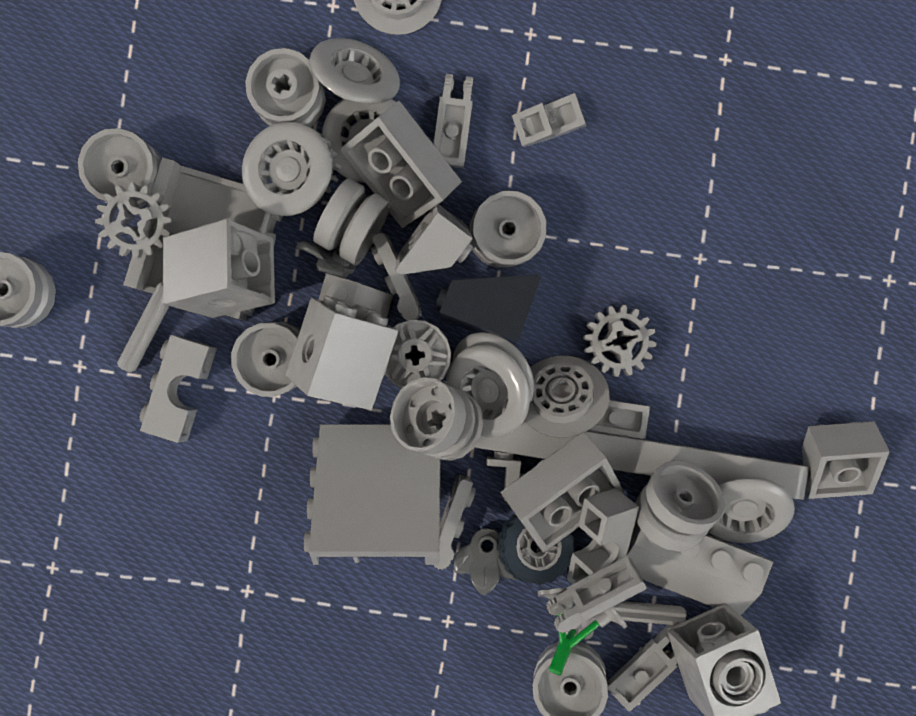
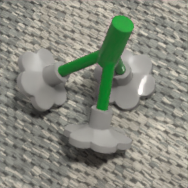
M555 588L550 590H540L538 591V596L546 597L551 600L552 597L554 598L556 597V595L568 589ZM611 607L586 621L582 620L581 624L575 629H571L566 633L558 631L559 645L548 670L560 676L572 648L581 640L590 639L597 627L601 626L603 628L610 621H613L625 629L627 624L616 609Z

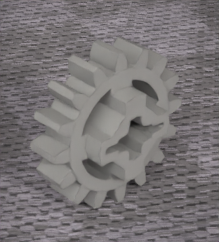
M129 183L128 191L123 186H115L117 195L105 193L104 197L108 202L107 206H97V209L103 212L104 216L103 218L95 219V223L104 225L105 228L98 234L99 237H109L111 239L107 245L109 249L120 246L119 255L127 256L130 250H132L134 258H141L143 250L148 256L154 255V245L163 248L162 237L173 235V232L166 228L167 224L175 222L174 218L166 217L165 213L172 208L171 205L160 204L164 196L162 193L157 192L151 196L150 186L144 185L140 192L136 183ZM133 198H141L151 206L139 207L137 201H134ZM118 207L119 213L116 221H114V214ZM133 215L141 216L142 220L137 222L138 227L130 225V221L134 219ZM157 220V228L153 235L151 229L154 221ZM129 234L138 244L127 242L120 235Z
M621 305L618 313L615 312L613 306L607 307V316H604L601 312L596 313L597 324L589 322L586 325L592 330V333L583 336L584 340L590 341V346L584 349V353L593 352L594 354L590 363L593 365L600 362L602 364L600 367L601 373H605L609 368H612V376L615 377L619 376L621 369H623L626 376L632 375V366L638 370L644 369L641 360H651L653 356L647 352V349L656 346L655 342L649 341V336L655 333V329L647 330L645 328L650 319L646 317L639 320L637 318L639 315L638 309H634L628 314L626 305ZM620 319L630 322L637 330L632 331L626 328ZM607 323V333L603 340L598 341L600 330ZM617 333L619 337L632 336V339L626 340L621 347L614 345L606 346V343L612 342L613 339L617 338ZM640 341L639 350L633 357L631 351L636 342ZM608 351L615 355L618 363L608 360L601 352Z

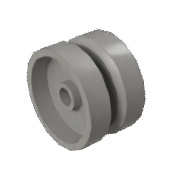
M287 48L272 49L260 55L250 66L245 81L246 94L254 110L267 125L271 126L281 122H298L312 127L321 117L326 103L325 89L313 73L310 60L303 54Z
M120 128L104 129L91 136L83 145L78 158L79 177L90 193L105 202L107 200L104 194L109 193L116 196L115 186L118 185L123 186L128 191L129 183H136L139 192L144 185L151 187L152 192L161 157L158 151L133 132ZM133 198L134 201H137L139 207L148 204L147 201L141 198Z
M348 178L337 188L325 207L314 232L313 241L328 251L340 245V257L357 266L374 244L371 237L380 233L389 214L391 201L377 193L365 199V187Z
M501 191L489 196L474 212L469 223V231L473 238L470 243L473 246L472 250L483 263L495 268H512L530 260L541 249L546 237V219L541 207L530 196L518 191ZM504 224L508 225L507 230L512 232V235L504 234L502 230Z
M0 252V326L23 329L37 325L48 316L55 302L56 289L52 276L43 265L32 259Z
M285 321L264 322L247 328L236 339L231 352V365L237 381L247 391L267 397H276L296 388L297 386L286 376L301 329ZM270 353H273L276 357L275 364H273L275 359H270Z
M681 461L666 462L655 470L648 484L638 495L635 502L639 507L636 522L641 531L653 543L672 551L692 550L704 539L709 529L722 516L725 507L723 493L716 481L697 466Z
M559 641L549 645L538 657L534 669L533 698L540 713L543 716H599L604 711L608 699L606 668L600 655L588 644L579 642L572 648L563 672L559 676L548 670Z

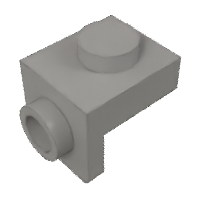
M494 451V457L487 456V466L505 467L504 489L513 481L525 475L520 473L521 461L519 458H514L513 453Z

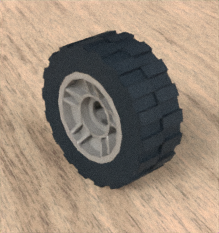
M516 514L510 516L511 518L502 525L503 529L497 537L499 538L497 551H499L500 555L498 558L504 564V569L518 580L537 585L544 584V582L551 583L558 576H562L567 566H570L572 553H574L573 535H567L544 553L538 546L537 553H534L530 548L534 539Z

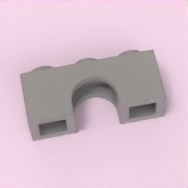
M170 335L169 340L164 342L160 351V358L163 360L159 372L156 371L150 382L152 394L149 403L143 406L140 413V422H142L140 431L176 443L188 441L197 409L187 407L181 403L177 395V388L180 381L187 376L197 379H208L217 351L216 347L181 336Z
M616 488L584 498L579 527L593 540L584 549L572 553L567 580L571 584L627 556L639 507Z

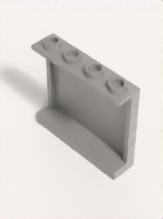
M162 157L151 196L157 192L162 193L164 196L160 204L171 205L172 208L165 213L166 217L175 219L174 223L167 224L166 227L173 232V235L198 228L205 224L228 219L273 238L274 246L276 234L273 233L276 221L280 222L283 216L273 215L259 208L249 197L244 184L187 168L173 160ZM157 220L154 221L151 229L153 235L157 228ZM154 245L155 254L148 256L144 250L141 258H134L132 255L123 285L153 294L157 285L163 282V248ZM255 308L227 314L226 316L246 321L247 316H251Z
M320 425L319 437L313 438V457H317L316 467H311L310 487L314 488V498H308L307 518L312 519L311 531H305L304 551L309 552L313 565H319V557H425V565H439L440 459L404 447L397 441L392 432L391 425Z

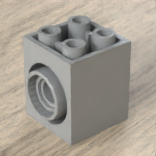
M228 219L205 224L198 228L163 238L164 305L214 318L275 303L273 238Z
M326 295L323 301L311 298L286 376L307 396L372 410L381 381L386 373L398 330L387 324L389 320L387 317L376 314L375 310L356 304L355 308L344 305L345 302Z
M726 603L666 629L689 699L705 716H755L765 713L770 708L781 703L759 630Z

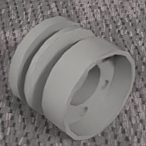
M408 320L393 327L398 330V334L385 373L391 383L404 388L411 381L423 377L441 381L450 366L451 350L447 338L440 329L427 321ZM417 346L420 352H425V358H421L419 365L414 366L412 360H407L406 357L407 354L412 352V347Z
M423 377L408 383L395 398L390 414L391 429L400 444L409 450L449 461L462 458L474 449L481 437L483 427L482 411L475 398L434 378Z

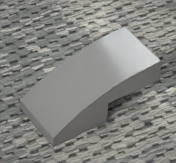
M575 93L549 104L543 105L541 103L512 115L523 147L547 141L587 126Z

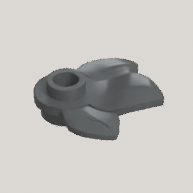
M300 241L295 246V249L307 251L318 258L316 266L319 271L347 279L348 275L352 274L355 270L353 264L340 257L338 250L332 253L318 244L309 241Z
M482 528L475 532L471 543L460 548L454 559V572L459 574L470 573L473 586L482 595L488 594L495 588L500 576L516 580L512 574L504 569V564L498 558L500 557L499 551H497V544L499 542L497 537L499 533L492 528ZM484 540H491L493 548L485 551L481 548V543Z

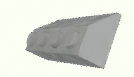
M636 520L627 552V557H630L643 580L715 608L726 603L740 616L761 595L773 564L771 560L761 554L709 534L692 550L682 552L667 550L653 543L641 531Z

